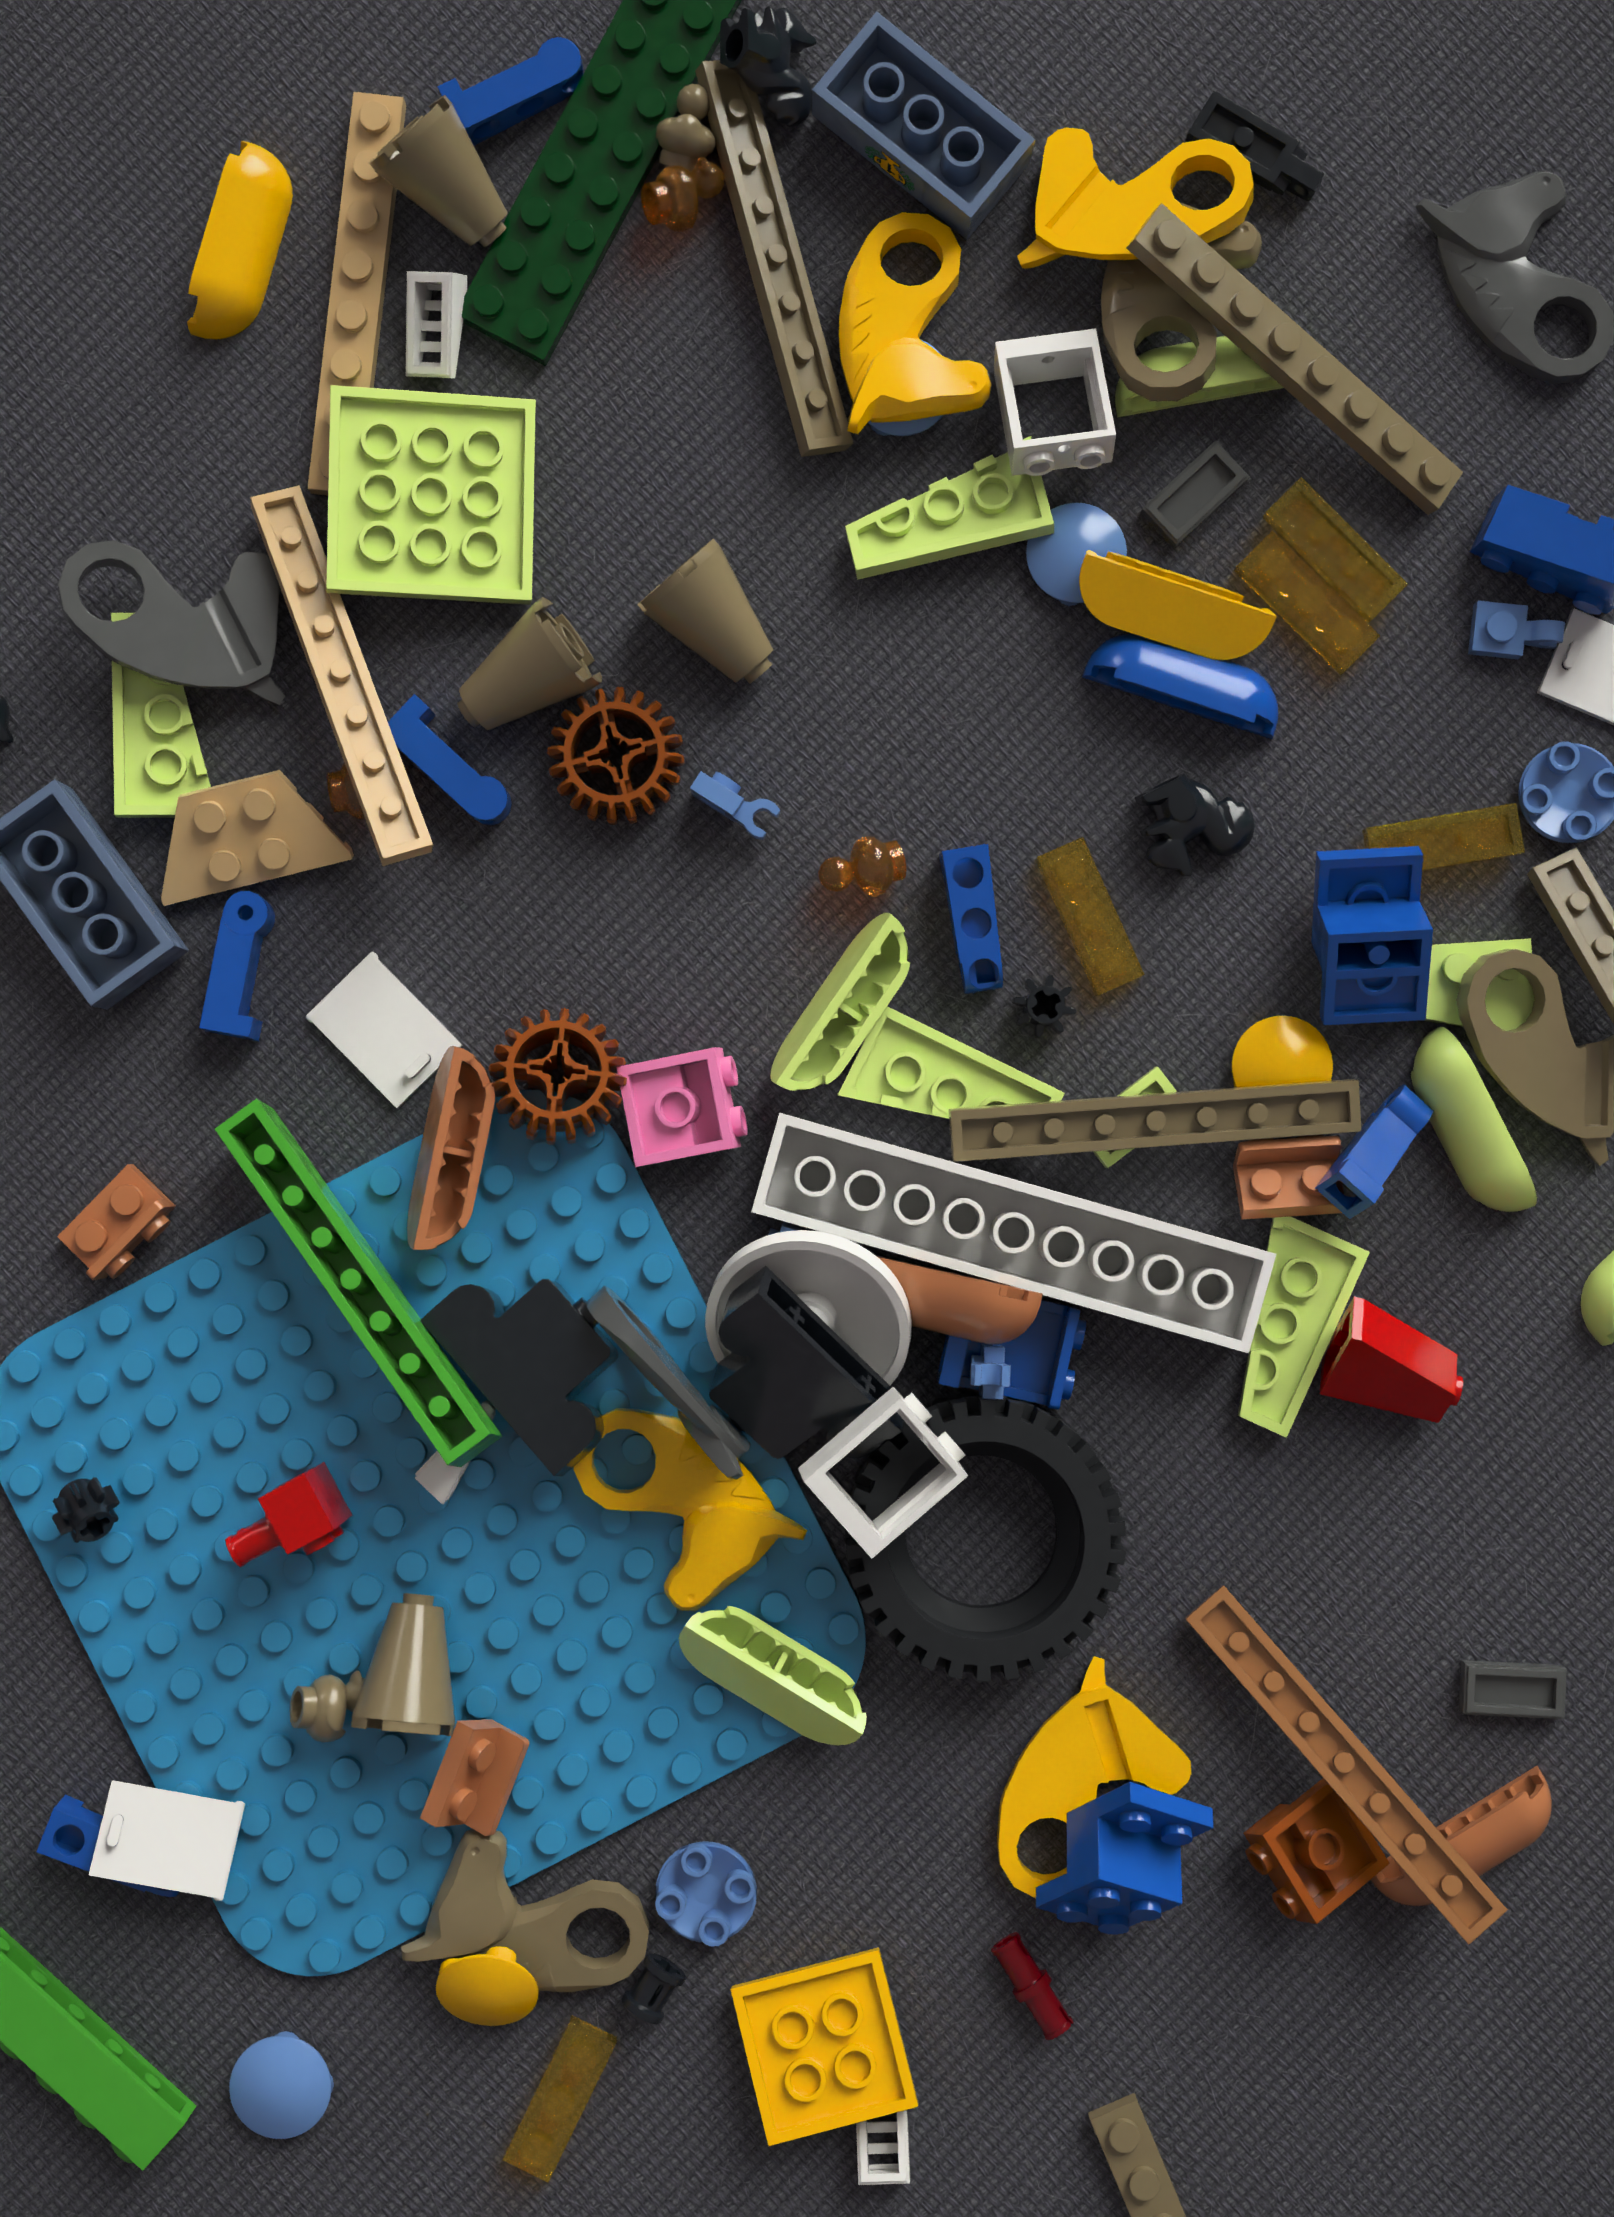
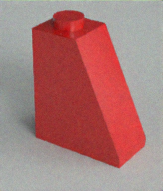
M1353 1297L1334 1331L1322 1358L1321 1395L1439 1423L1449 1406H1456L1462 1394L1463 1378L1457 1375L1456 1353L1369 1301Z

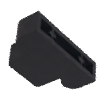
M767 1266L763 1267L730 1294L718 1333L724 1347L732 1353L718 1363L709 1397L729 1416L737 1429L750 1435L773 1458L780 1459L822 1429L827 1430L826 1436L829 1442L892 1388ZM896 1412L845 1457L862 1458L869 1455L888 1439L890 1440L902 1432L904 1420Z
M542 1279L506 1312L500 1297L492 1290L473 1284L462 1285L453 1290L420 1321L552 1475L564 1476L591 1452L602 1439L604 1423L599 1411L590 1404L575 1401L574 1399L618 1358L617 1349L596 1327L598 1322L587 1309V1301L581 1297L575 1302L562 1286L554 1281Z

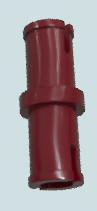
M1018 1932L1011 1933L998 1941L993 1946L994 1948L991 1949V1952L996 1956L1015 1986L1012 1992L1017 2001L1025 2002L1044 2032L1043 2035L1046 2040H1052L1066 2032L1074 2021L1067 2014L1049 1984L1052 1979L1046 1969L1040 1970L1021 1941Z

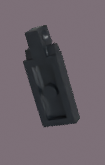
M1213 91L1186 135L1185 141L1187 142L1209 138L1233 145L1250 162L1253 181L1270 192L1273 190V192L1283 195L1287 189L1288 192L1309 202L1320 186L1325 174L1304 161L1308 154L1299 147V140L1217 91Z

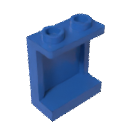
M1041 1300L1037 1316L1030 1327L1014 1340L1001 1344L1005 1347V1364L1011 1365L1010 1387H1004L1003 1396L1042 1404L1059 1410L1061 1399H1070L1075 1380V1370L1068 1369L1072 1349L1080 1351L1086 1330V1321L1079 1319L1080 1309ZM946 1335L936 1377L938 1384L979 1390V1386L970 1385L971 1356L980 1355V1346L984 1343Z

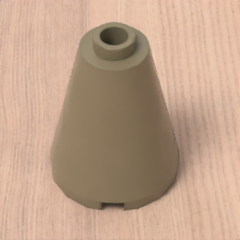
M443 95L429 106L431 110L425 116H417L377 153L378 156L370 160L369 164L377 174L466 244L472 246L479 241L483 247H486L507 228L501 220L508 212L452 102L446 95Z
M714 538L637 604L646 616L735 683L744 677L750 684L772 665L767 656L773 651V648L721 546H719Z
M542 597L533 603L459 688L462 699L457 702L458 708L473 727L481 725L486 730L494 729L591 690L602 683L600 672L591 676L587 666L595 660L568 619L563 614L554 619L546 611L548 607L553 605L548 599Z
M403 1593L402 1603L391 1604L352 1714L351 1727L452 1736L456 1724L443 1607L433 1606L434 1596Z

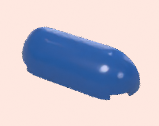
M1125 633L1114 636L1102 643L1090 656L1082 678L1269 739H1273L1279 715L1278 704L1269 683L1256 671L1227 660L1210 659L1142 636Z

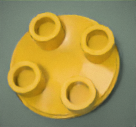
M1273 1016L1256 1022L1240 1037L1232 1056L1234 1088L1331 1081L1332 1054L1325 1038L1314 1026L1292 1016Z
M496 1946L490 1948L486 1954L444 1960L440 1965L436 1982V1995L442 2006L461 2020L477 2025L499 2026L521 2020L534 2009L538 2000V1986L531 1973L516 1963L517 1957L513 1950L507 1947Z

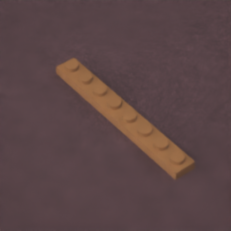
M1224 1585L1218 1588L1185 1618L1468 1945L1508 1910Z

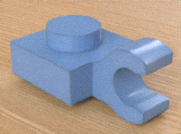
M1478 600L1473 605L1468 654L1518 660L1523 656L1524 645L1555 649L1557 643L1563 642L1565 622L1558 620L1527 621V605Z
M700 771L690 787L692 796L731 821H736L742 825L752 837L763 840L766 832L754 824L753 818L760 811H766L777 818L780 814L778 806L768 799L746 802L743 797L738 795L741 787L733 780L717 771L712 778Z
M981 1344L980 1355L971 1356L970 1385L979 1386V1395L982 1399L1003 1400L1004 1387H1010L1011 1365L1005 1364V1347L1001 1344Z

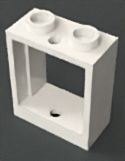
M1096 328L995 342L994 376L1012 476L1020 474L1041 476L1052 470L1072 467L1092 469L1103 463L1112 462L1116 431ZM1083 376L1093 431L1023 440L1013 386Z
M894 1387L888 1390L798 1468L804 1483L871 1559L968 1477V1474L958 1462L965 1456L960 1447L946 1431L939 1437L932 1432L925 1423L932 1415L912 1392L906 1398H903ZM897 1412L940 1463L872 1521L828 1470Z

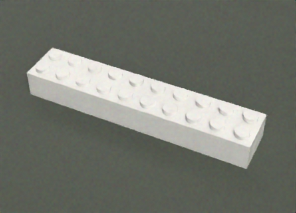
M779 1113L751 1211L1013 1287L1043 1293V1295L1245 1353L1250 1351L1276 1254L783 1113Z

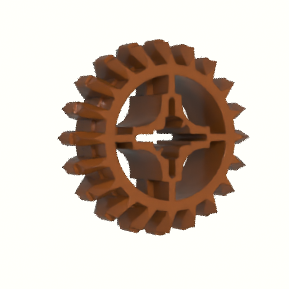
M616 687L614 701L607 702V697L602 688L596 689L597 705L590 707L587 700L580 696L576 701L583 712L577 717L567 709L561 713L565 722L571 726L569 730L553 727L551 734L557 740L564 742V746H550L547 749V754L549 757L563 760V762L550 767L549 773L552 778L568 777L558 785L557 791L561 796L577 791L570 802V806L574 811L582 809L587 802H590L587 817L592 821H596L600 816L602 808L607 809V821L610 825L617 824L618 810L625 809L629 823H636L637 814L634 807L642 804L645 812L652 816L656 813L654 805L650 801L654 794L665 803L671 799L669 792L661 786L663 781L671 785L680 784V776L668 770V767H679L685 764L683 755L669 752V750L678 748L683 744L682 736L680 734L664 735L675 726V720L672 716H666L656 721L662 710V705L658 701L652 702L643 710L645 702L643 692L636 691L629 704L625 703L626 694L623 687ZM614 718H626L636 721L648 729L654 738L645 741L641 737L636 739L625 738L618 732ZM600 722L601 739L599 744L595 748L584 752L583 757L576 758V751L581 738L592 726ZM610 734L613 735L616 745L620 746L622 752L626 749L629 750V754L622 756V779H620L616 767H613L610 760L606 764L603 762L604 758L611 755ZM658 754L655 768L649 779L641 787L633 791L631 782L633 768L637 764L648 760V756ZM590 771L591 774L605 773L610 775L614 780L618 795H606L591 789L583 783L578 774Z
M566 1008L561 1009L559 1013L560 1020L550 1021V1013L545 1009L540 1011V1024L534 1025L528 1016L521 1018V1026L524 1033L521 1034L515 1029L508 1028L505 1031V1039L511 1046L497 1044L494 1048V1055L502 1062H495L489 1065V1075L499 1079L492 1083L495 1089V1096L503 1097L496 1104L498 1113L508 1114L513 1112L509 1119V1126L513 1130L520 1128L528 1122L526 1137L530 1140H534L538 1136L540 1129L546 1130V1143L548 1145L555 1144L556 1132H565L568 1144L575 1143V1129L581 1127L585 1135L592 1137L595 1135L593 1118L601 1124L608 1125L611 1121V1115L605 1107L620 1108L622 1098L614 1091H620V1087L625 1086L627 1082L626 1077L616 1074V1067L626 1065L624 1057L613 1056L619 1049L618 1041L616 1039L602 1041L606 1034V1027L603 1024L596 1025L590 1031L587 1030L589 1016L585 1013L578 1017L576 1023L570 1022L569 1010ZM548 1043H553L551 1051L546 1057L536 1060L528 1059L527 1064L521 1063L534 1049ZM569 1044L575 1045L587 1052L595 1061L599 1071L588 1070V1065H582L572 1060L569 1055ZM562 1057V1070H564L565 1077L563 1076V1083L558 1084L557 1096L554 1097L553 1083H551V1076L553 1077L552 1070L558 1068V1059ZM516 1082L528 1083V1088L538 1089L543 1092L547 1098L546 1110L540 1109L527 1101L520 1093ZM588 1089L595 1090L593 1095L582 1105L563 1111L564 1103L569 1096L577 1093L587 1094Z

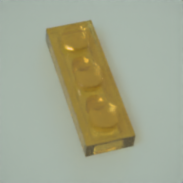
M1302 477L1262 516L1367 623L1372 621L1408 585Z
M1273 530L1234 569L1340 675L1380 637Z
M1516 803L1368 827L1362 830L1365 849L1419 846L1423 853L1422 871L1525 853Z
M1081 837L1036 857L1035 861L1096 997L1144 976L1145 974L1084 838Z
M573 2015L571 2016L505 2151L503 2161L547 2183L549 2182L616 2045V2036Z

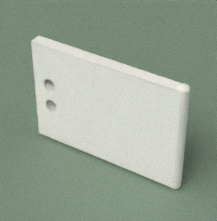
M1575 608L1572 609L1564 627L1563 642L1557 643L1537 693L1614 725V625Z
M370 952L306 1015V1019L310 1023H314L397 1109L438 1070L443 1055L450 1046L459 1048L463 1046L378 959V955L375 952Z
M112 1780L89 1876L213 1897L216 1901H222L245 1803L243 1801H236L234 1803Z

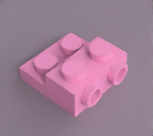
M714 1047L616 1067L617 1073L627 1078L626 1085L621 1086L620 1089L635 1167L741 1147L740 1137L747 1136L748 1134L747 1120L743 1107H734L730 1087L738 1085L737 1068L732 1056L724 1057L723 1048Z

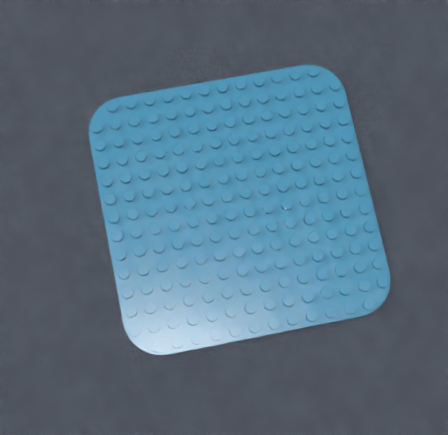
M520 1090V1093L527 1101L540 1109L546 1110L547 1098L540 1090ZM569 1096L564 1103L563 1111L574 1109L582 1105L583 1102ZM495 1097L479 1184L470 1220L466 1227L461 1229L454 1237L437 1246V1248L430 1250L411 1249L407 1238L409 1203L423 1134L327 1183V1186L421 1319L453 1290L462 1285L473 1284L492 1290L503 1302L505 1312L542 1279H549L560 1284L575 1302L581 1297L588 1301L603 1286H606L615 1292L652 1331L691 1384L701 1393L708 1406L714 1405L722 1410L709 1397L718 1363L710 1349L706 1334L705 1314L707 1305L617 1132L610 1124H601L593 1118L595 1135L592 1137L585 1135L581 1127L575 1129V1143L568 1144L565 1132H556L555 1144L548 1145L546 1143V1130L540 1129L538 1136L534 1140L526 1137L528 1122L520 1128L513 1130L509 1126V1119L513 1112L499 1114L496 1104L503 1097ZM270 1212L41 1330L22 1342L6 1357L0 1365V1483L155 1788L234 1803L236 1801H243L245 1803L224 1899L216 1901L211 1897L229 1932L249 1954L274 1969L301 1976H326L357 1967L425 1932L435 1896L458 1844L465 1832L472 1829L465 1824L435 1828L420 1819L451 1736L382 1731L381 1729L353 1728L351 1727L353 1712H350L347 1708L342 1727L346 1733L340 1739L332 1742L322 1743L316 1741L307 1733L306 1729L293 1728L290 1722V1702L293 1691L297 1686H310L318 1677L329 1674L339 1677L346 1685L349 1682L350 1676L357 1670L360 1671L363 1678L366 1677L391 1604L402 1603L403 1593L434 1596L433 1606L443 1607L455 1724L457 1721L492 1719L529 1740L528 1750L497 1827V1831L502 1832L507 1839V1858L504 1872L509 1887L802 1736L707 1678L686 1659L679 1645V1635L688 1620L697 1612L725 1610L727 1606L745 1610L842 1669L853 1679L855 1685L864 1661L866 1632L863 1614L855 1592L785 1456L780 1459L773 1458L750 1435L743 1431L742 1433L749 1440L751 1446L748 1452L739 1460L754 1475L770 1498L775 1510L794 1520L808 1531L804 1540L778 1538L753 1567L695 1612L682 1611L674 1607L664 1593L663 1586L670 1570L680 1559L684 1525L683 1517L661 1512L605 1509L584 1494L573 1468L564 1476H553L497 1409L492 1421L503 1437L470 1461L452 1496L444 1504H441L415 1479V1473L429 1460L437 1449L279 1221ZM597 1324L596 1327L617 1349L618 1358L583 1389L574 1400L592 1405L599 1411L600 1415L616 1408H626L679 1418L678 1408L671 1404L644 1377L622 1349ZM437 1341L479 1403L482 1404L486 1400L489 1401ZM617 1429L607 1433L597 1444L594 1451V1465L598 1475L606 1484L616 1489L631 1490L642 1486L652 1477L655 1470L656 1455L651 1443L642 1434L631 1429ZM325 1462L353 1515L340 1525L344 1533L336 1537L330 1544L307 1556L302 1547L287 1555L285 1550L279 1546L253 1559L245 1566L239 1567L230 1556L225 1539L237 1534L239 1529L246 1528L265 1517V1512L258 1498L305 1471ZM93 1477H97L102 1488L111 1485L120 1504L113 1509L119 1519L117 1522H114L109 1533L101 1539L92 1542L79 1541L75 1543L70 1532L61 1535L52 1519V1516L58 1512L53 1500L58 1498L60 1491L68 1483L77 1479L91 1480Z

